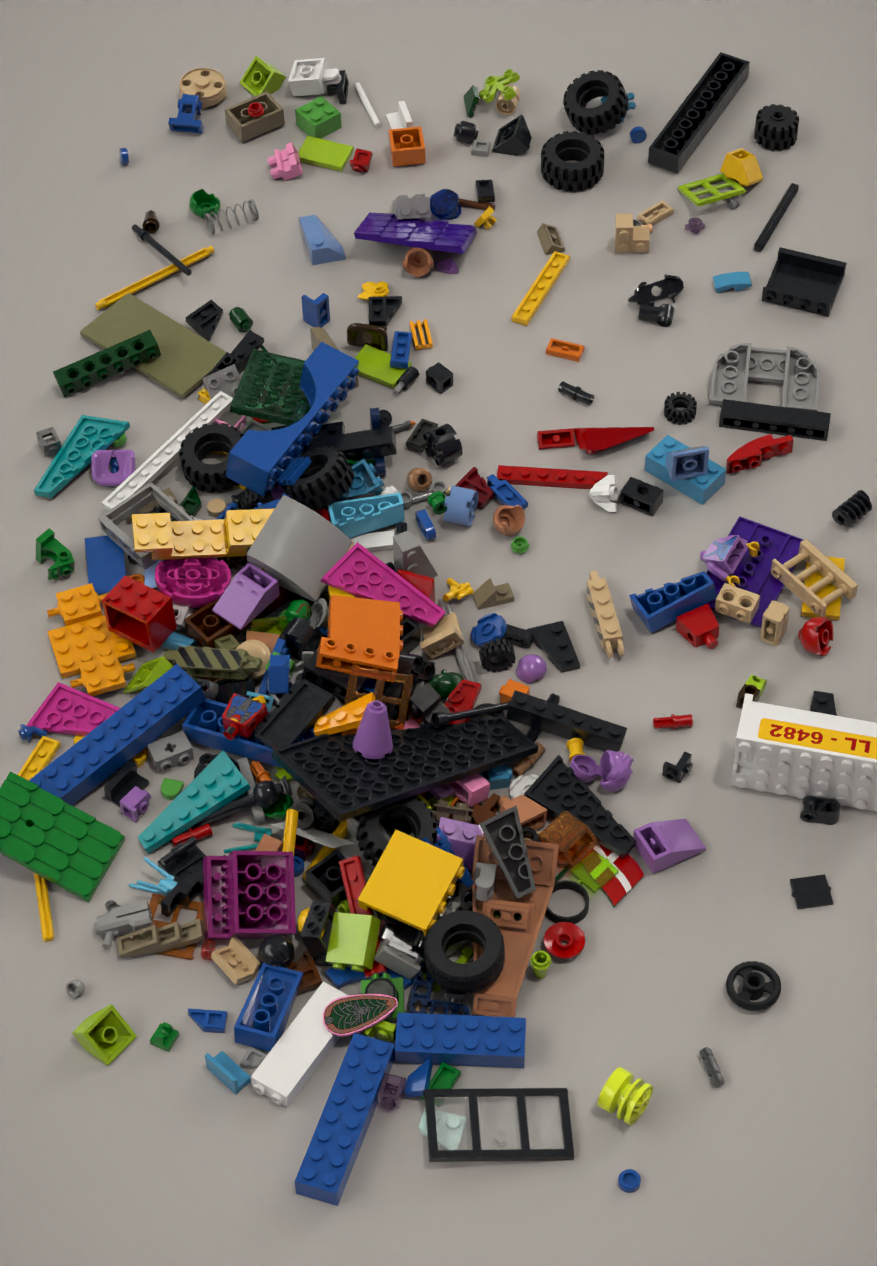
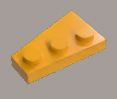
M371 692L320 717L315 723V736L322 734L331 735L359 727L367 704L376 699L374 693Z

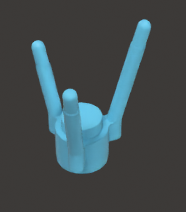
M144 857L143 860L166 877V879H161L159 885L138 880L137 884L130 883L129 887L166 896L178 885V882L174 881L175 876L168 874L147 857Z

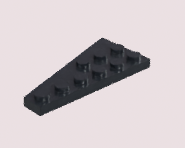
M558 755L527 789L524 796L546 808L548 813L620 857L625 858L634 848L636 840L621 824L615 821L612 817L613 814L601 805V801L583 781H580L573 775L574 771L563 763V759Z

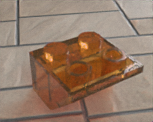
M563 811L538 835L541 842L559 844L558 868H574L599 843L589 826L567 811Z

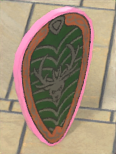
M359 994L340 997L331 1001L326 1006L323 1013V1023L326 1029L333 1035L340 1037L351 1036L387 1018L397 1008L398 1001L394 997L383 994Z

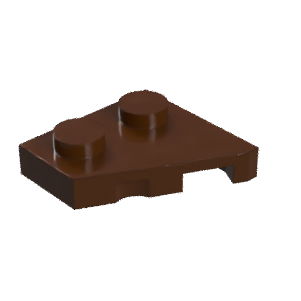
M305 950L303 956L297 962L293 961L288 969L303 973L297 995L318 988L322 984V979L309 951Z

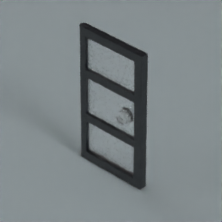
M567 1088L424 1089L429 1162L574 1160Z

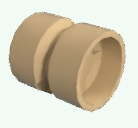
M507 84L504 86L513 87L517 94L513 99L506 101L502 96V92H499L495 107L503 115H511L515 112L521 96L517 86Z

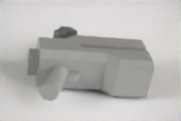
M110 900L105 903L109 913L97 916V923H94L96 934L101 935L104 940L102 946L109 949L114 937L152 926L153 919L147 900L123 906Z

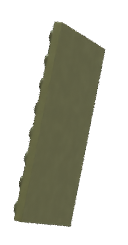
M130 293L124 295L80 331L82 337L104 350L151 330L158 343L161 355L132 368L182 399L203 382L202 378L206 377L226 354L224 350Z

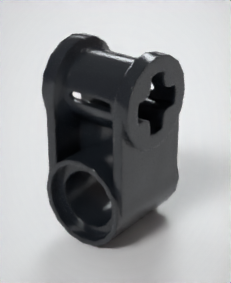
M805 796L802 803L804 807L800 813V818L803 821L834 825L839 821L840 804L837 800L815 796Z

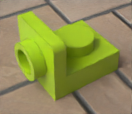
M382 1020L364 1030L363 1035L371 1038L376 1035L383 1041L389 1040L394 1042L397 1025Z

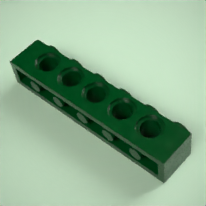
M148 330L53 371V374L63 396L66 397L160 356L161 352L151 330Z

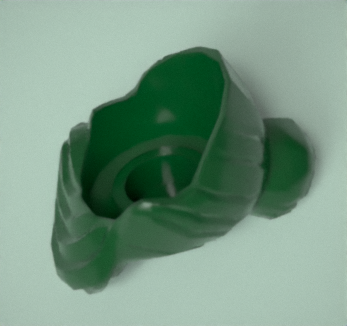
M443 669L441 674L434 675L431 680H424V685L428 683L441 696L440 701L442 702L443 699L448 698L450 693L464 678L459 673H447Z

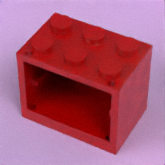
M126 575L102 599L108 631L153 653L177 628L171 597Z

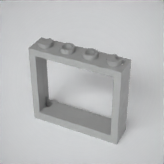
M152 482L98 518L101 530L145 570L159 560H152L151 552H134L133 540L118 528L117 525L153 500L177 521H194L192 515L189 516L181 505L178 506L171 496L165 495L161 487L157 488Z

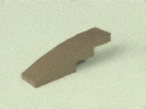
M200 919L183 925L174 922L157 928L154 924L118 937L119 956L129 957L152 954L205 940L203 922Z

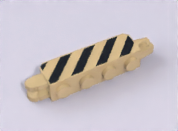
M597 570L589 571L587 599L602 651H606L608 658L613 656V649H617L619 655L623 656V635L606 578H599Z

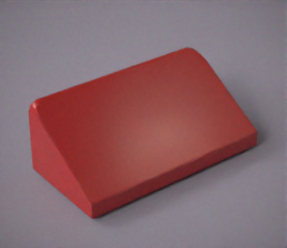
M574 429L537 431L539 449L575 446Z

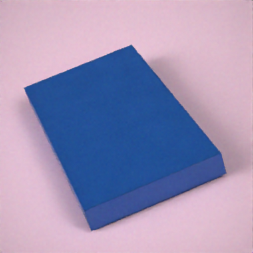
M108 536L84 538L89 584H93L94 590L98 595L106 594L126 575L124 550Z

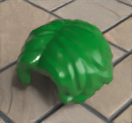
M204 189L195 191L189 201L192 213L201 218H205V214H210V212L218 215V210L221 207L219 198L215 197L213 193L208 194Z

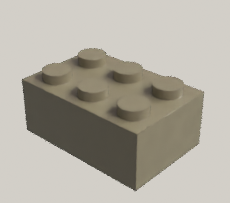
M268 92L225 109L226 125L242 143L285 125L284 109ZM255 102L260 103L264 108V114L257 118L251 117L248 114L249 105Z

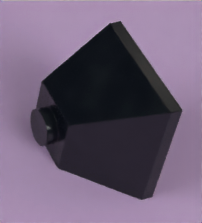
M522 114L498 130L492 149L494 153L518 156L522 152L528 151L532 137Z

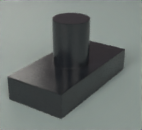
M341 70L339 71L341 81L338 84L327 85L328 94L337 93L340 104H347L349 80L346 71Z

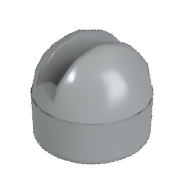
M79 979L71 980L66 984V991L73 998L84 992V983Z

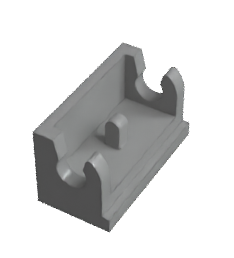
M388 938L383 942L381 941L374 957L375 961L409 980L420 971L421 966L419 963L423 960L422 957L418 956L416 959H413L390 946L391 940Z

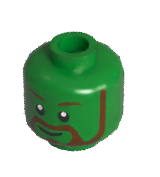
M295 600L290 603L284 617L288 624L295 617L309 621L313 613L308 602Z

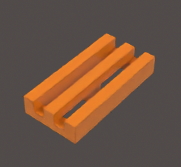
M551 338L546 348V354L579 362L585 346Z

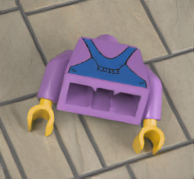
M730 535L713 540L708 550H703L700 553V559L705 562L707 569L722 581L726 580L732 586H735L733 583L740 585L739 578L737 576L730 577L729 574L734 573L747 549H749L750 556H758L760 545L758 542H751L749 544L747 540L740 538L739 535Z

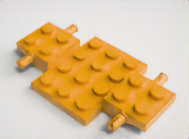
M92 583L55 593L58 607L47 610L48 617L60 614L65 626L47 631L61 677L66 678L81 673V678L70 681L71 688L83 686L90 696L127 687L124 673L136 671L134 663L122 666L120 662L135 658L136 652L131 641L108 631L105 615H102L100 608L102 599L108 593L98 595Z

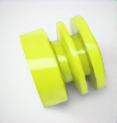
M618 1067L603 1086L597 1106L610 1114L618 1109L617 1118L620 1120L624 1119V1122L631 1126L647 1108L653 1093V1086L649 1083L644 1084L641 1078L633 1083L634 1075L624 1068Z

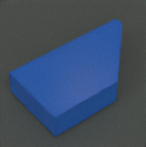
M188 1008V1015L203 1032L225 1033L228 1017L227 1011Z

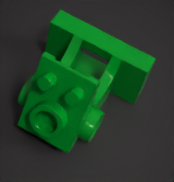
M50 528L36 538L35 559L39 563H42L47 558L52 559L55 564L48 569V580H57L60 576H67L74 572L75 561L71 551L54 538L55 532Z

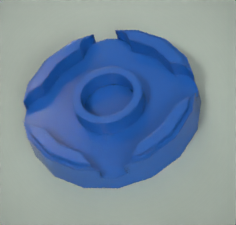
M496 613L483 616L477 621L478 625L472 628L471 639L478 647L484 646L486 642L489 644L490 640H493V642L496 639L500 640L507 628L505 619Z

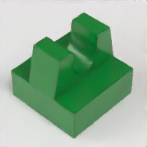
M160 1023L150 1039V1044L170 1052L180 1036L179 1031L173 1029L168 1023Z

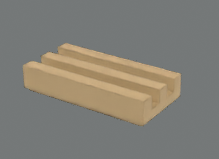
M662 200L638 214L637 220H642L643 225L652 224L653 226L674 214V209Z

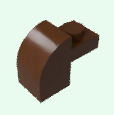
M493 793L489 799L486 798L483 801L482 806L477 803L474 804L472 824L479 825L497 815L496 812L500 809L498 805L499 795Z

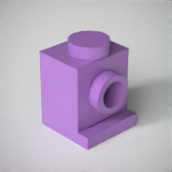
M135 786L119 801L121 813L137 823L139 821L138 816L146 812L150 806L149 800L151 795L146 790H141Z

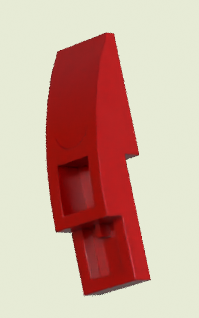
M772 434L746 443L727 458L726 474L761 466L763 459L791 453L794 442L792 436L788 435L774 439Z

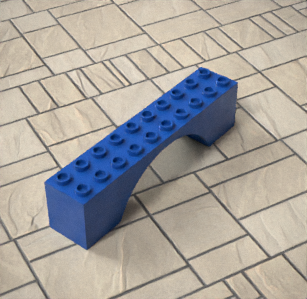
M321 342L304 362L299 388L304 392L311 408L309 412L298 422L282 429L272 431L248 430L229 452L226 477L263 497L268 491L271 492L277 479L293 459L301 455L303 447L310 444L312 436L319 433L321 425L327 423L330 414L336 412L339 403L346 399L349 390L352 391L357 383L355 378L359 373V361Z

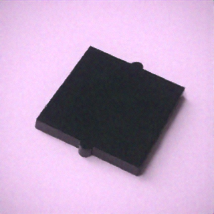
M825 874L790 879L792 897L795 899L797 910L833 905L830 893L831 887L828 886Z

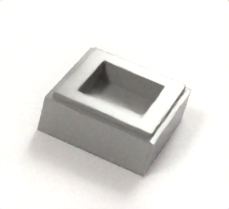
M474 140L471 155L488 157L491 142Z

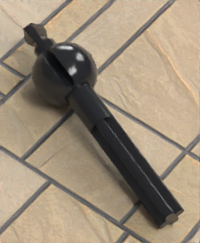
M286 776L277 784L267 780L261 781L254 787L252 794L226 804L196 823L194 827L198 828L206 823L210 824L257 804L264 808L273 807L279 801L281 794L292 795L291 785Z

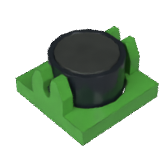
M375 973L371 976V980H361V994H383L397 999V1008L384 1019L385 1021L397 1020V1013H405L403 977L391 978L387 973H383L382 977H379Z

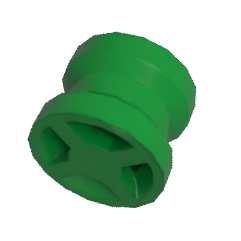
M441 491L433 492L428 497L427 503L437 515L446 512L447 507L444 506L445 495Z

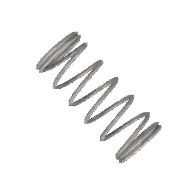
M254 200L244 201L243 208L239 204L235 205L234 210L228 206L226 213L219 209L218 215L214 212L205 214L208 231L211 234H215V226L211 217L212 213L218 220L220 230L223 231L219 220V211L224 213L228 226L231 229L227 213L228 208L235 214L236 222L239 226L240 222L236 215L237 205L242 209L245 221L248 223L244 210L245 203H248L253 219L258 220L259 212Z

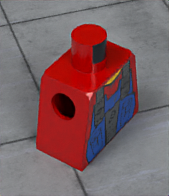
M234 693L222 715L224 728L226 729L223 733L224 736L229 740H234L237 734L246 738L250 737L253 734L252 730L260 721L265 722L263 718L268 713L266 705Z

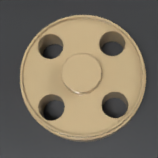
M197 68L187 72L180 80L181 98L183 94L199 95V101H202L201 110L216 105L227 97L224 76L217 70Z

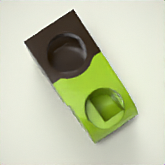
M752 674L738 693L736 707L742 709L745 693L752 694V701L758 702L765 690L767 680Z

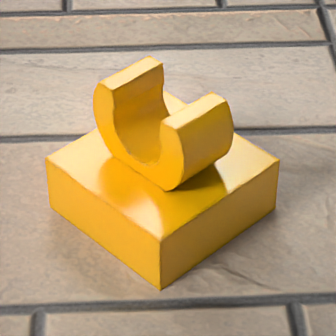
M489 206L473 224L478 228L483 224L484 228L489 230L497 221L495 217L490 216L494 210Z

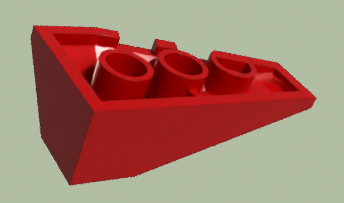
M654 427L574 428L580 450H586V453H597V450H604L654 431Z

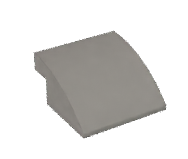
M283 495L246 556L248 562L263 568L265 573L278 580L280 587L313 602H317L327 584L321 582V578L347 553L352 545V540L315 511Z

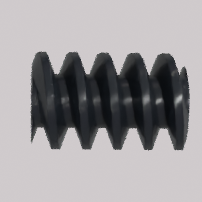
M858 490L832 512L834 521L847 528L851 527L862 516H865L867 512L872 510L869 496L863 490Z

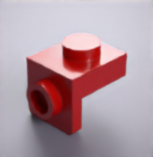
M356 148L353 160L349 162L351 168L360 173L362 171L368 172L373 156L372 151Z

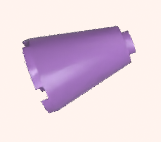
M372 701L367 704L353 740L352 747L354 751L362 753L364 758L381 759L385 757V754L389 753L390 755L392 753L393 742L387 707L380 701Z

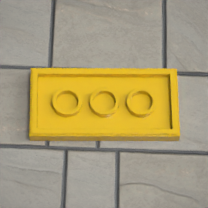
M826 556L844 572L845 558ZM806 562V569H807V568L810 567L811 565ZM815 572L805 578L804 585L809 588L824 577L819 572ZM829 583L814 594L823 599L837 588ZM842 595L827 604L825 617L830 620L839 621ZM802 601L801 616L820 617L813 613L811 608Z

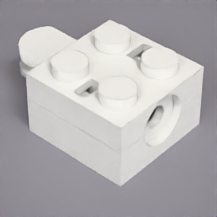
M325 58L295 60L288 83L293 97L324 94L326 85L338 84L341 81V75L338 68H328Z

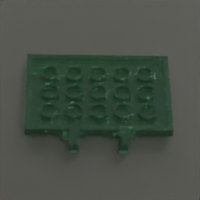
M252 349L229 412L288 426L301 420L305 413L307 414L311 409L306 395L299 388L305 360Z

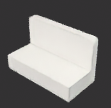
M405 101L398 102V112L386 114L391 129L413 127V121Z

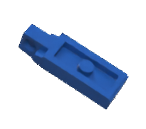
M494 474L487 477V485L502 505H520L523 510L528 507V502L506 480L500 481Z

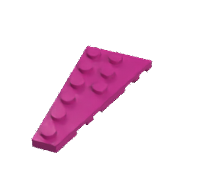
M358 542L321 578L322 583L359 598L400 602V610L403 611V616L432 628L446 613Z
M58 682L26 726L38 727L52 733L86 736L120 708Z

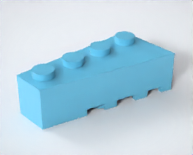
M401 493L338 501L328 505L330 522L348 538L405 521Z

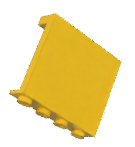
M395 830L358 898L359 908L367 911L368 907L423 931L424 937H426L429 928L437 921L438 915L444 913L447 906L446 900L448 896L452 897L454 894L457 879H461L465 872L463 859Z

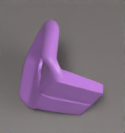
M132 450L95 451L91 457L92 478L95 483L100 486H120L135 471V453ZM116 457L119 470L117 473H111L109 471L110 459Z

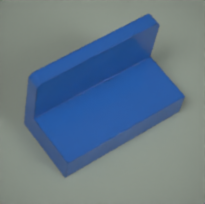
M322 293L315 300L306 295L301 297L304 322L312 327L322 328L330 321L328 295Z

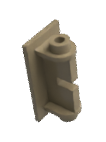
M437 800V803L431 802V805L435 806V809H431L433 812L432 817L436 820H439L440 817L449 819V814H453L452 820L466 823L471 822V815L468 813L469 811L474 812V810L468 808L469 804L457 802L456 806L449 805V801Z

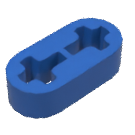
M426 510L416 511V521L424 538L427 541L436 538L434 525Z

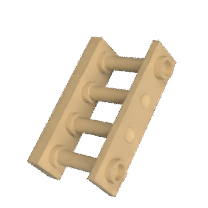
M807 539L800 542L798 555L789 561L781 564L776 559L772 560L771 573L773 577L780 580L809 606L813 613L820 617H825L827 604L841 595H845L849 600L856 597L858 584ZM803 560L811 565L796 576L789 571L790 568ZM815 572H819L824 577L809 588L801 582ZM829 583L837 588L823 599L814 594Z

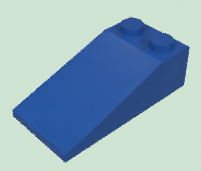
M263 962L234 1026L235 1043L268 1052L271 1051L285 1031L303 978L302 972L280 966H270Z

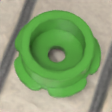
M518 536L513 539L511 549L515 553H525L529 548V543L526 538Z

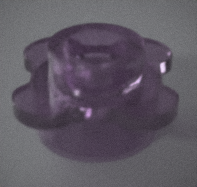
M696 217L689 219L688 224L685 225V229L690 230L693 234H698L701 229L705 228L702 220Z

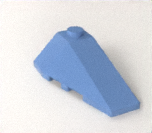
M316 215L299 217L312 265L346 260L342 245Z

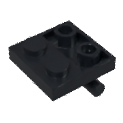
M193 836L184 843L180 842L171 848V852L160 858L157 862L160 868L168 874L175 876L174 881L179 884L187 876L203 866V859L206 855L196 846L198 841Z

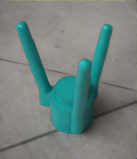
M239 822L232 825L234 828L255 832L254 841H258V844L264 833L272 836L271 828H261ZM258 844L224 849L223 852L230 853L232 851L255 849Z

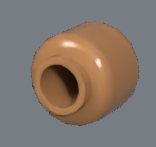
M414 468L408 472L406 482L414 491H425L431 486L432 476L425 468Z

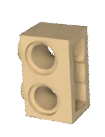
M724 583L716 598L715 611L736 618L739 621L751 623L759 608L760 595Z

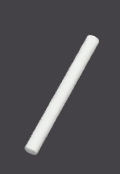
M355 83L354 87L374 126L379 128L381 123L361 84Z

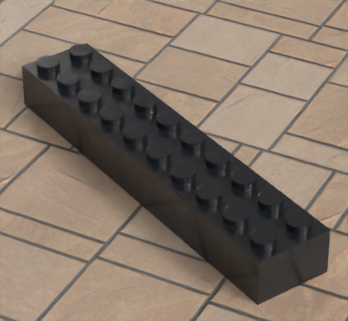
M720 52L649 147L648 163L679 173L747 80L750 62Z

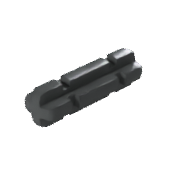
M708 1047L701 1049L699 1055L703 1059L708 1076H711L712 1085L716 1088L724 1085V1078L720 1075L721 1071L715 1058H713L712 1050Z

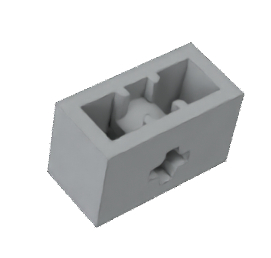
M184 731L147 745L149 758L157 773L168 771L173 767L194 760L193 748Z

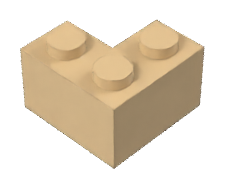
M633 213L615 214V253H649V226H633Z

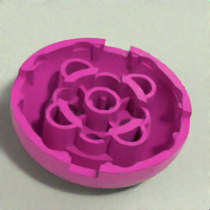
M215 558L168 559L164 562L160 561L155 569V583L159 592L171 597L172 603L189 606L190 608H201L214 602L222 596L231 582L230 568L223 560L219 561Z

